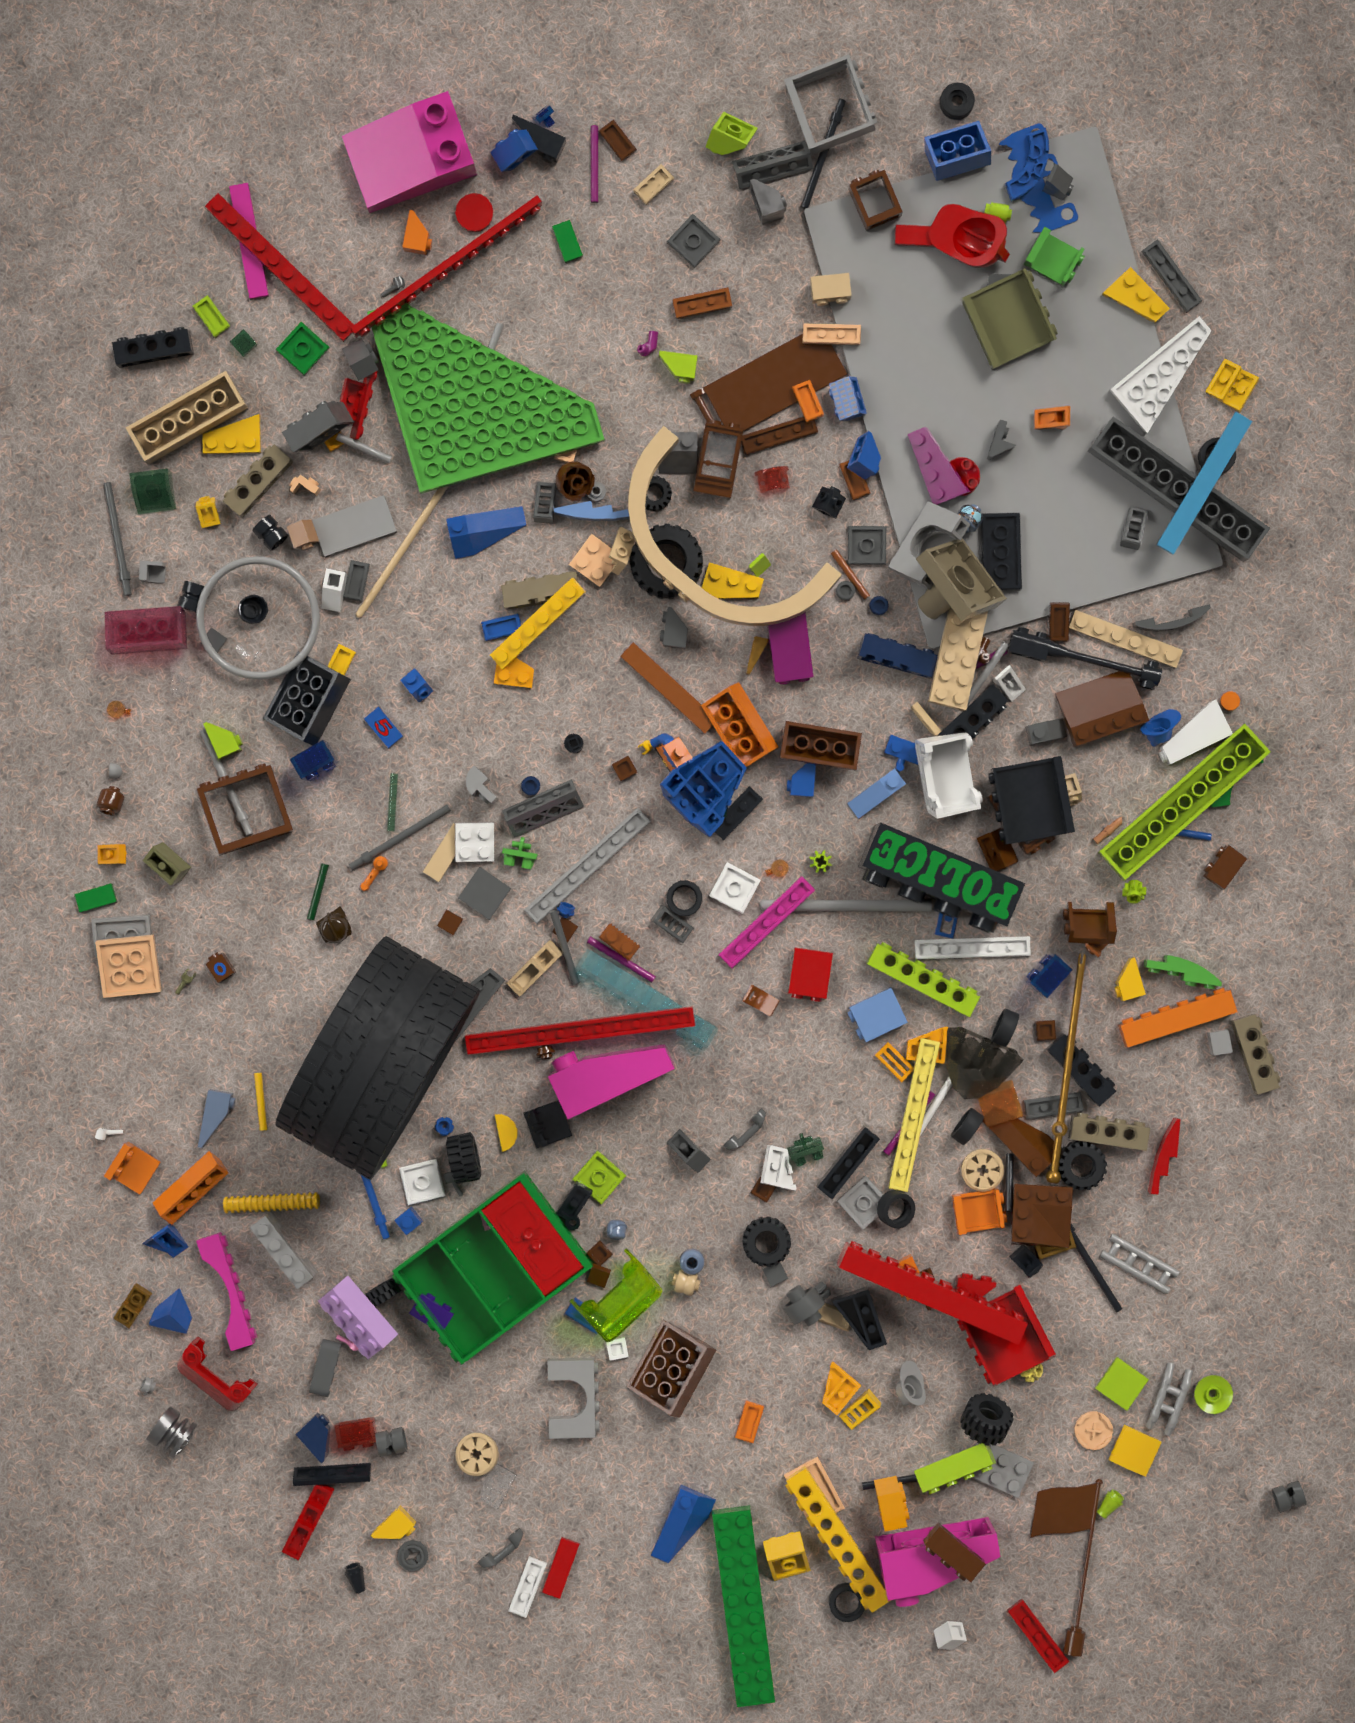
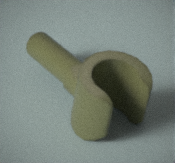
M189 968L182 974V981L175 991L176 994H180L187 983H191L195 978L196 973L192 977L187 975Z

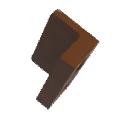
M1001 827L977 838L989 868L995 871L1018 862L1012 845H1004V841H1000L999 830H1001Z

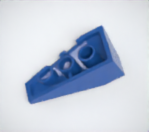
M680 1485L651 1556L669 1563L709 1518L716 1499Z

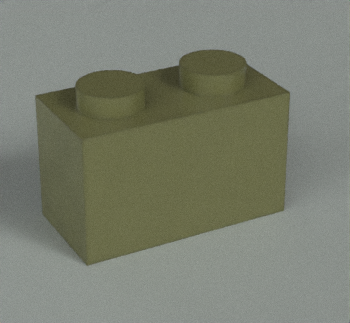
M164 842L153 846L142 860L170 886L182 881L191 868Z

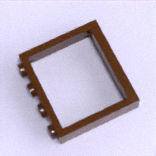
M260 764L254 767L255 770L249 772L247 769L241 770L236 773L237 776L229 778V775L218 778V782L211 784L208 781L200 784V788H197V794L219 856L293 832L271 765ZM267 773L284 825L222 845L204 793Z

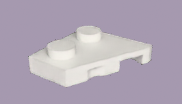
M767 1145L760 1183L796 1191V1184H793L791 1176L793 1171L789 1163L788 1149Z

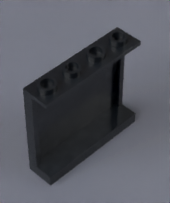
M1061 756L990 769L991 773H988L990 785L993 784L994 786L992 799L993 803H997L998 811H995L996 821L1000 822L1001 825L999 838L1000 841H1004V845L1075 832Z

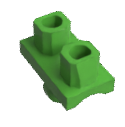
M521 837L520 842L512 841V847H518V850L503 848L502 850L504 865L514 866L516 856L523 857L521 868L532 869L538 854L523 851V849L531 850V844L524 843L525 837Z

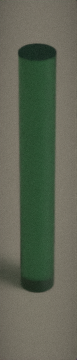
M390 773L387 831H395L398 774Z

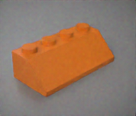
M739 682L724 689L701 705L722 741L746 767L779 748Z

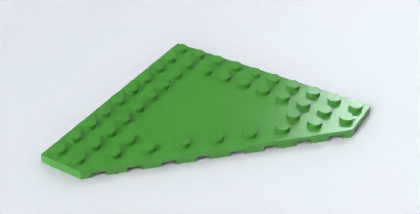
M408 303L402 305L401 310L396 314H390L385 317L386 320L381 325H374L372 327L420 494L605 441L594 403L577 396V394L564 387H560L546 377L532 372L529 368L506 358L505 355L482 345L477 340L465 336L449 325L437 321L434 317L411 307Z

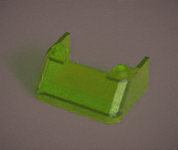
M627 1248L624 1252L631 1260L623 1266L622 1274L625 1277L598 1303L594 1300H587L579 1307L573 1299L569 1301L605 1342L615 1340L662 1294L660 1285Z

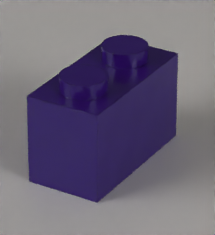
M421 1293L420 1297L445 1329L454 1315L451 1312L452 1307L445 1303L441 1306L434 1301L436 1297L430 1293H427V1295ZM415 1303L409 1314L428 1325V1319L425 1315L421 1316L418 1313Z

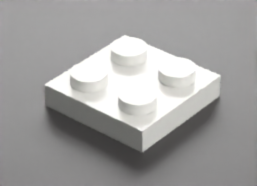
M493 822L455 823V862L494 861Z

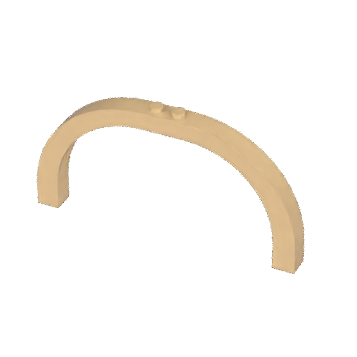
M663 426L638 459L632 474L628 495L629 519L634 539L646 562L664 580L663 584L670 590L674 588L679 592L678 596L686 603L690 601L708 615L724 622L743 626H766L785 622L803 614L820 602L842 576L828 562L802 590L790 598L771 605L747 607L730 604L710 595L663 555L652 538L645 513L646 496L651 479L662 461L679 443V438Z

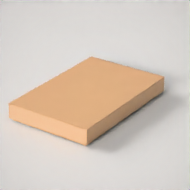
M818 1456L784 1474V1477L787 1478L806 1466L835 1512L837 1513L845 1509ZM803 1486L799 1492L802 1495H808L810 1488ZM812 1503L810 1509L817 1512L821 1509V1505L819 1503ZM803 1510V1512H804V1514H805V1516H806V1518H807V1517H808V1514L806 1513L805 1510Z

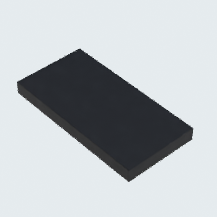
M983 513V520L981 522L983 567L1000 590H1022L1020 513Z

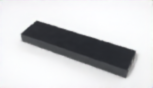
M371 1463L294 1467L293 1486L370 1482Z

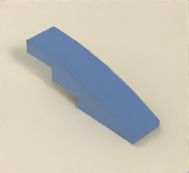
M591 501L554 508L555 515L588 521L629 519L628 509L613 512L612 505L593 508Z

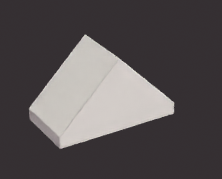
M1007 666L992 679L1011 702L1026 690L1011 666Z

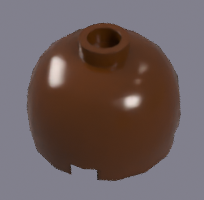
M571 461L559 468L555 483L558 491L566 499L580 501L586 494L589 495L591 493L595 477L587 465L578 461Z

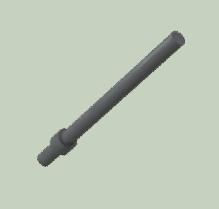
M106 482L103 484L120 571L118 573L119 581L122 582L124 596L132 595L129 582L131 580L130 572L127 571L111 482Z
M448 805L443 806L370 852H364L360 858L349 864L350 868L353 871L365 863L372 862L374 857L450 812V808Z

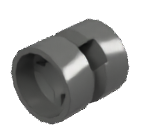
M403 1427L394 1428L390 1433L387 1430L376 1432V1445L380 1457L390 1456L392 1452L399 1454L408 1451Z
M1299 1481L1288 1483L1287 1487L1278 1486L1272 1488L1275 1504L1280 1513L1291 1510L1292 1506L1299 1508L1307 1504Z

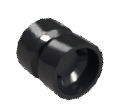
M268 515L259 521L252 531L259 539H264V545L270 551H273L289 535L282 527H277L278 522L271 515Z
M184 581L182 588L184 595L179 597L177 607L196 613L199 597L204 586Z

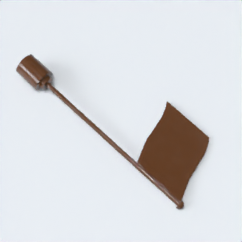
M1097 1479L1096 1483L1079 1487H1056L1037 1492L1030 1538L1043 1534L1074 1533L1090 1529L1075 1626L1072 1625L1071 1628L1066 1629L1063 1653L1076 1657H1081L1083 1654L1086 1632L1082 1631V1627H1079L1100 1486L1103 1484L1101 1479Z

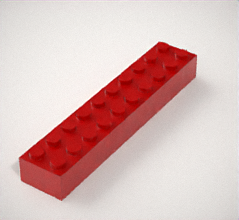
M851 1241V1243L845 1242L837 1261L839 1268L1017 1345L1020 1344L1028 1325L1022 1313L1013 1309L1011 1312L1006 1311L1005 1306L994 1302L992 1305L985 1297L978 1294L975 1297L971 1296L968 1290L959 1286L955 1289L950 1282L943 1279L937 1281L933 1275L922 1271V1274H920L911 1265H899L898 1260L887 1256L885 1259L881 1257L880 1252L871 1248L867 1251L863 1249L861 1244L855 1241Z

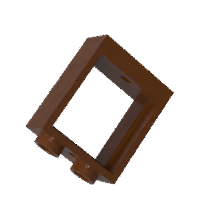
M885 170L872 171L868 174V177L864 179L858 177L849 184V193L866 231L897 219L903 213ZM882 179L893 208L869 218L857 189Z

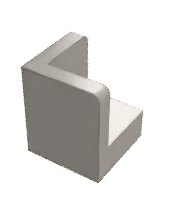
M140 561L139 580L141 582H165L166 564L164 562Z
M1229 1030L1207 1032L1211 1055L1215 1056L1233 1052Z

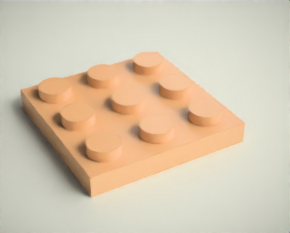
M154 934L96 940L103 998L162 991Z

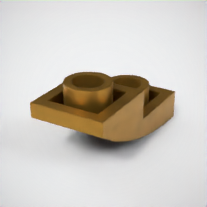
M136 1283L113 1319L130 1328L152 1293Z

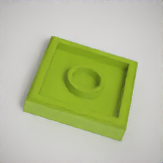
M597 1150L572 1180L578 1181L592 1189L591 1196L602 1204L626 1177V1174Z
M1116 1357L1095 1389L1127 1411L1149 1379Z

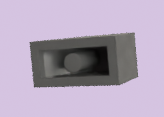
M1054 164L1042 191L1063 200L1065 195H1070L1074 187L1071 184L1073 177L1059 165Z
M1063 718L1025 727L1029 745L1067 737Z
M681 1129L666 1142L697 1173L711 1160Z

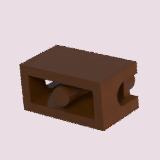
M1230 845L1221 846L1215 853L1217 858L1213 863L1209 862L1203 870L1206 872L1203 877L1221 890L1226 889L1247 860L1245 856Z

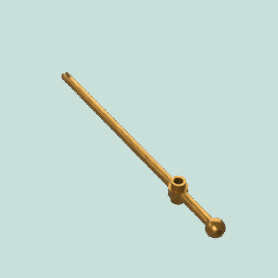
M1081 953L1078 956L1057 1122L1052 1125V1133L1055 1135L1051 1169L1046 1174L1047 1182L1056 1184L1061 1180L1058 1168L1062 1138L1068 1131V1127L1064 1122L1086 955L1084 954L1083 963L1080 964ZM1058 1126L1062 1127V1132L1057 1131Z

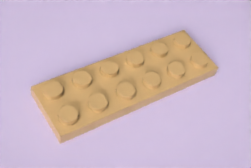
M952 608L948 610L928 702L962 711L967 710L988 611L961 621Z

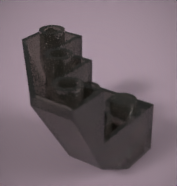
M953 1027L947 1030L946 1069L953 1088L964 1099H978L997 1089L1024 1060L1015 1049L1008 1046L1003 1047L992 1042L991 1039L963 1027ZM967 1034L981 1039V1042L979 1043L974 1037H965ZM993 1044L1000 1048H991V1046Z

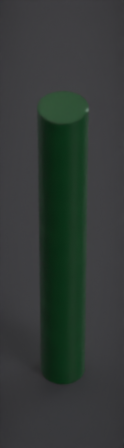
M321 864L307 919L315 920L329 868L327 864Z

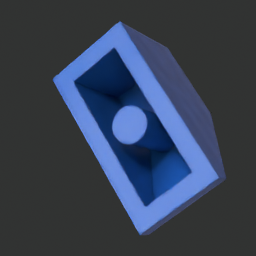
M870 431L857 438L847 466L849 470L864 480L877 474L881 460Z
M806 763L791 776V780H787V791H790V796L814 797L816 764Z

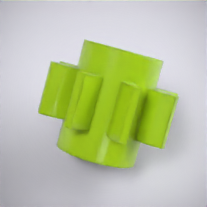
M825 850L822 851V854L815 851L816 856L809 857L810 860H813V864L809 867L815 866L816 873H818L819 869L826 872L825 867L832 866L831 863H828V859L832 856L826 857ZM821 856H823V860L826 863L825 865L822 864L819 867L817 866L818 862H816L815 859H819Z
M1131 880L1125 883L1122 896H1127L1126 901L1130 903H1139L1141 900H1144L1147 887H1142V882L1139 880Z

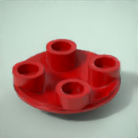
M965 457L951 460L950 464L970 491L961 496L972 493L980 482L978 466L974 461Z

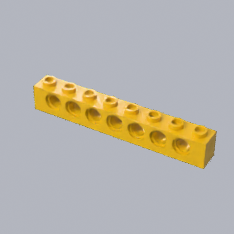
M804 1466L787 1477V1484L785 1485L791 1495L795 1494L797 1497L796 1503L801 1511L805 1510L808 1514L807 1520L811 1527L816 1526L819 1533L817 1536L823 1544L827 1543L829 1546L828 1553L833 1560L837 1559L841 1566L838 1568L844 1577L848 1576L851 1580L849 1585L854 1593L859 1592L862 1597L860 1602L865 1610L870 1609L873 1613L891 1600L888 1601L880 1579L807 1467ZM807 1486L810 1488V1493L802 1495L799 1492L800 1488ZM812 1503H819L821 1509L814 1512L810 1509ZM829 1519L832 1522L831 1526L823 1528L821 1526L822 1520ZM834 1536L842 1538L840 1544H833L831 1540ZM845 1552L853 1554V1558L850 1561H845L842 1558ZM859 1568L864 1573L861 1577H855L853 1571ZM872 1585L874 1591L871 1594L865 1593V1586Z

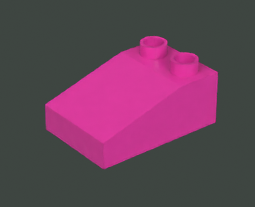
M448 91L410 104L342 136L369 213L477 175L471 153Z
M665 1044L588 1055L580 1059L577 1058L574 1051H571L551 1062L555 1071L551 1072L548 1078L567 1119H570L674 1070L675 1064Z
M989 1517L942 1525L983 1558L986 1564L1001 1557L997 1533ZM934 1526L875 1536L884 1589L888 1601L895 1600L896 1606L915 1605L919 1603L918 1595L928 1594L959 1578L955 1574L957 1571L954 1568H947L940 1562L941 1558L937 1554L933 1556L925 1549L926 1545L923 1540Z

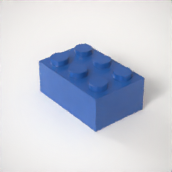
M979 121L924 137L925 154L936 181L991 165V149Z

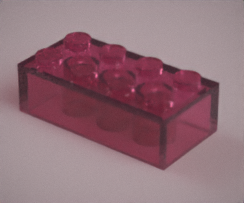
M181 606L105 612V649L111 655L187 649L186 611Z

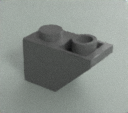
M668 607L667 611H663L662 622L666 624L665 630H661L660 641L663 642L665 647L686 649L688 628L673 608Z

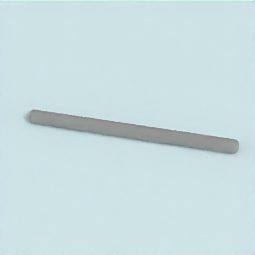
M762 900L760 902L761 910L765 911L775 900ZM804 900L794 911L932 912V900H923L922 903H916L911 900Z

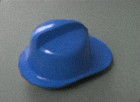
M1168 709L1153 716L1141 726L1140 731L1146 735L1153 747L1160 743H1165L1171 739L1173 728L1180 722L1181 714L1177 710Z

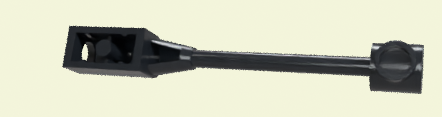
M1018 627L1017 630L1013 629L1009 642L1010 646L1007 650L1008 653L1042 662L1046 661L1047 656L1068 657L1139 676L1138 682H1140V687L1155 690V686L1159 685L1162 668H1159V663L1148 661L1147 664L1143 663L1140 669L1068 650V648L1048 639V634L1043 632H1036V635L1029 634V629L1024 627Z

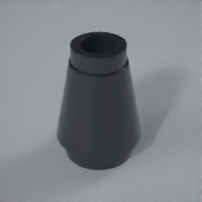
M358 1562L347 1565L345 1567V1576L354 1592L361 1593L365 1591L363 1567Z

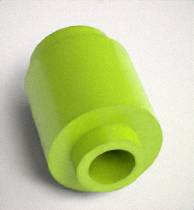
M991 202V204L986 203L984 213L997 216L1006 224V221L1011 220L1012 209H1009V205Z

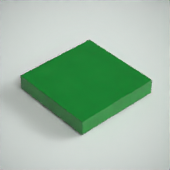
M300 322L275 350L305 376L330 347L304 323Z

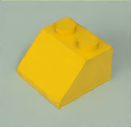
M800 1531L790 1532L787 1535L777 1538L772 1537L763 1541L774 1581L811 1571Z

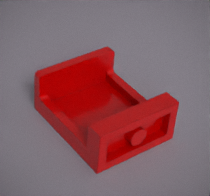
M794 947L788 993L792 994V998L803 999V996H810V1000L822 1002V998L827 999L833 953Z

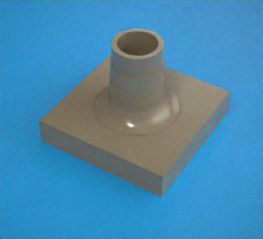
M963 538L961 541L956 539L926 549L916 558L934 583L932 588L928 589L918 599L919 608L930 619L935 620L952 608L959 619L964 621L997 608L1007 599Z

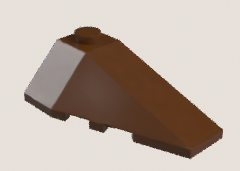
M997 1107L991 1109L984 1116L983 1122L1035 1177L1051 1164L1054 1140L1049 1135Z

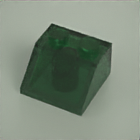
M168 468L129 473L132 495L138 514L176 509L172 473Z

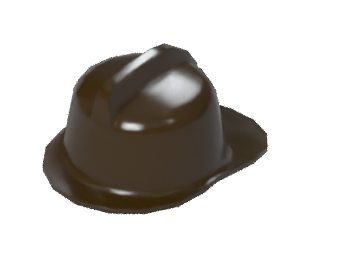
M340 906L331 913L328 912L325 917L316 922L325 943L341 942L352 933L345 912Z

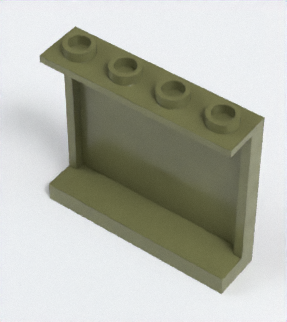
M1026 268L960 299L991 369L1057 339V329L1054 324H1050L1048 319L1050 317L1049 311L1046 306H1042L1040 301L1042 299L1041 293L1038 288H1034L1032 283L1034 277L1031 271H1027Z

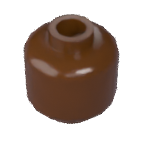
M109 786V788H104L100 791L97 807L101 813L114 816V814L121 811L125 797L119 788Z

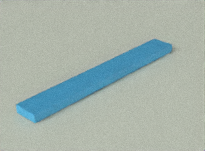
M1238 412L1233 414L1156 546L1174 555L1251 425V420Z

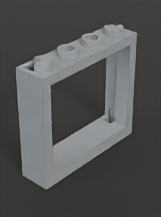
M849 54L784 79L811 155L876 131L874 124L877 123L874 112L870 113L868 106H871L868 94H863L862 89L865 88L861 77L857 78L856 71H858L855 60L851 61ZM847 68L867 123L815 143L795 88Z

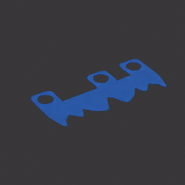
M1038 123L1014 132L999 143L1001 146L1007 145L1012 148L1008 159L1017 160L1013 168L1012 179L1024 169L1029 156L1027 134L1031 133L1035 128H1044L1042 124ZM1048 154V159H1051L1054 164L1058 165L1055 155ZM1044 170L1036 185L1020 198L1026 204L1036 207L1030 213L1031 216L1040 219L1038 226L1033 230L1035 233L1042 232L1044 226L1052 231L1078 220V214L1073 203H1067L1055 208L1050 195L1042 191L1045 185L1043 177L1050 175L1051 171ZM1064 208L1072 209L1073 217L1070 220L1062 218L1061 212Z

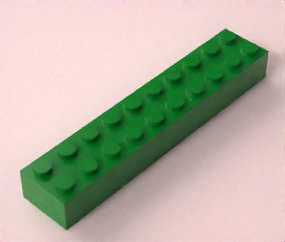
M750 1505L712 1510L737 1707L775 1703Z

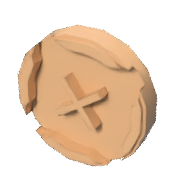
M1097 1411L1081 1415L1074 1427L1078 1442L1086 1449L1100 1450L1106 1447L1112 1439L1113 1426L1109 1418Z

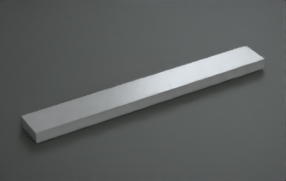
M637 808L525 908L524 911L538 924L651 821Z

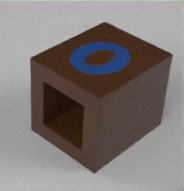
M216 952L208 958L209 962L206 963V966L217 983L223 982L236 973V970L224 953L218 954Z

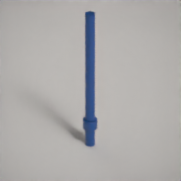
M361 1175L375 1215L376 1226L378 1225L382 1238H389L390 1235L385 1223L387 1220L385 1214L382 1215L371 1180Z

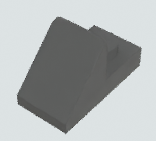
M1000 419L997 424L988 452V460L1002 455L1016 446L1013 443L1002 440V438L1006 439L1009 428L1006 427L1007 421Z

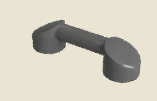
M761 1108L751 1118L754 1124L739 1139L733 1135L723 1146L727 1150L743 1146L762 1127L766 1112Z
M518 1528L515 1533L513 1532L508 1537L511 1541L508 1546L494 1557L490 1552L487 1553L485 1557L478 1561L479 1565L482 1568L497 1565L518 1548L524 1534L523 1531Z

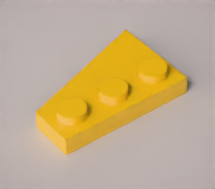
M1131 267L1102 293L1103 296L1117 301L1118 304L1132 309L1135 313L1154 323L1170 309Z
M260 414L202 434L203 454L261 453Z
M709 562L702 589L718 599L759 598L764 579Z

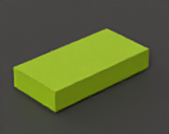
M208 295L192 306L215 338L230 328V325Z

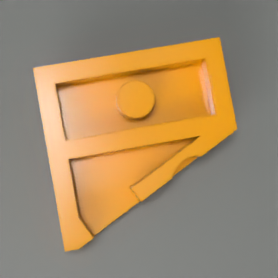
M517 657L505 669H501L496 663L494 684L532 688L534 669Z
M944 1026L909 1039L907 1041L906 1060L916 1061L920 1039L925 1038L940 1042L936 1063L944 1064L948 1027Z
M832 1362L822 1403L838 1415L862 1385L835 1362Z

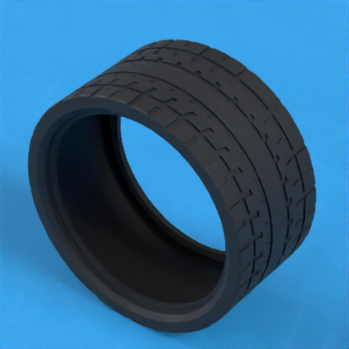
M387 936L383 937L353 977L311 1047L282 1103L276 1118V1127L288 1134H293L295 1138L309 1146L313 1145L316 1150L330 1158L334 1157L337 1162L351 1170L355 1169L358 1174L371 1180L395 1146L445 1061L476 1003L480 989L468 982H463V979L447 970L443 971L442 967L428 959H422L421 955L409 948L401 947V944Z

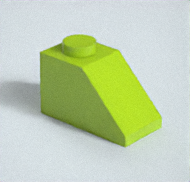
M659 350V358L675 379H679V382L684 384H690V381H695L698 355Z
M208 722L203 723L218 759H224L242 751L241 745H243L239 734L235 735L234 732Z

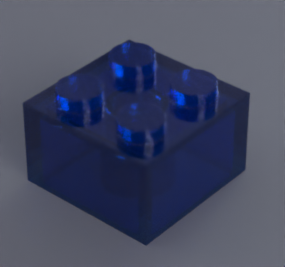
M325 740L290 758L299 777L310 782L319 778L320 772H329L337 767L335 764L339 762L329 743Z
M1045 954L1039 961L1041 965L1037 969L1033 968L1026 976L1028 978L1026 983L1043 998H1048L1073 970L1056 954Z

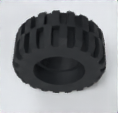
M658 524L649 529L657 546L672 544L681 550L685 559L682 572L695 583L698 582L703 568V556L701 547L697 539L691 535V532L687 529H682L681 526H672L670 524L661 526ZM635 542L630 556V566L633 578L638 586L646 591L647 594L656 596L659 599H674V597H677L678 591L674 588L670 590L663 584V579L658 578L652 573L649 564L644 559Z

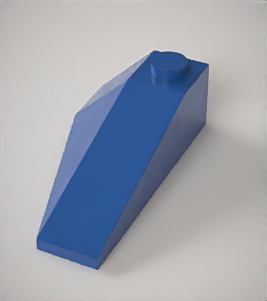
M523 506L446 519L455 559L473 556L526 526Z

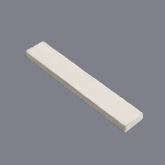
M1030 936L915 940V959L1031 956Z

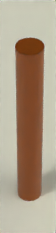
M834 550L831 555L865 600L870 594L838 550Z

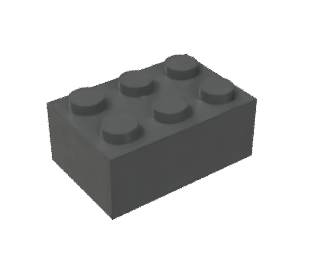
M323 401L316 406L317 409L313 412L308 411L301 416L302 419L298 422L294 421L286 426L287 429L282 434L292 452H309L352 424L354 421L343 402Z

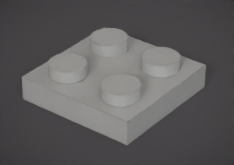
M865 1175L843 1194L837 1202L863 1230L878 1217L877 1206L883 1194Z

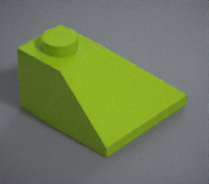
M723 112L713 126L705 147L713 153L720 155L744 149L758 128Z

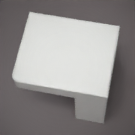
M947 1621L934 1630L938 1649L953 1650L967 1641L962 1622Z

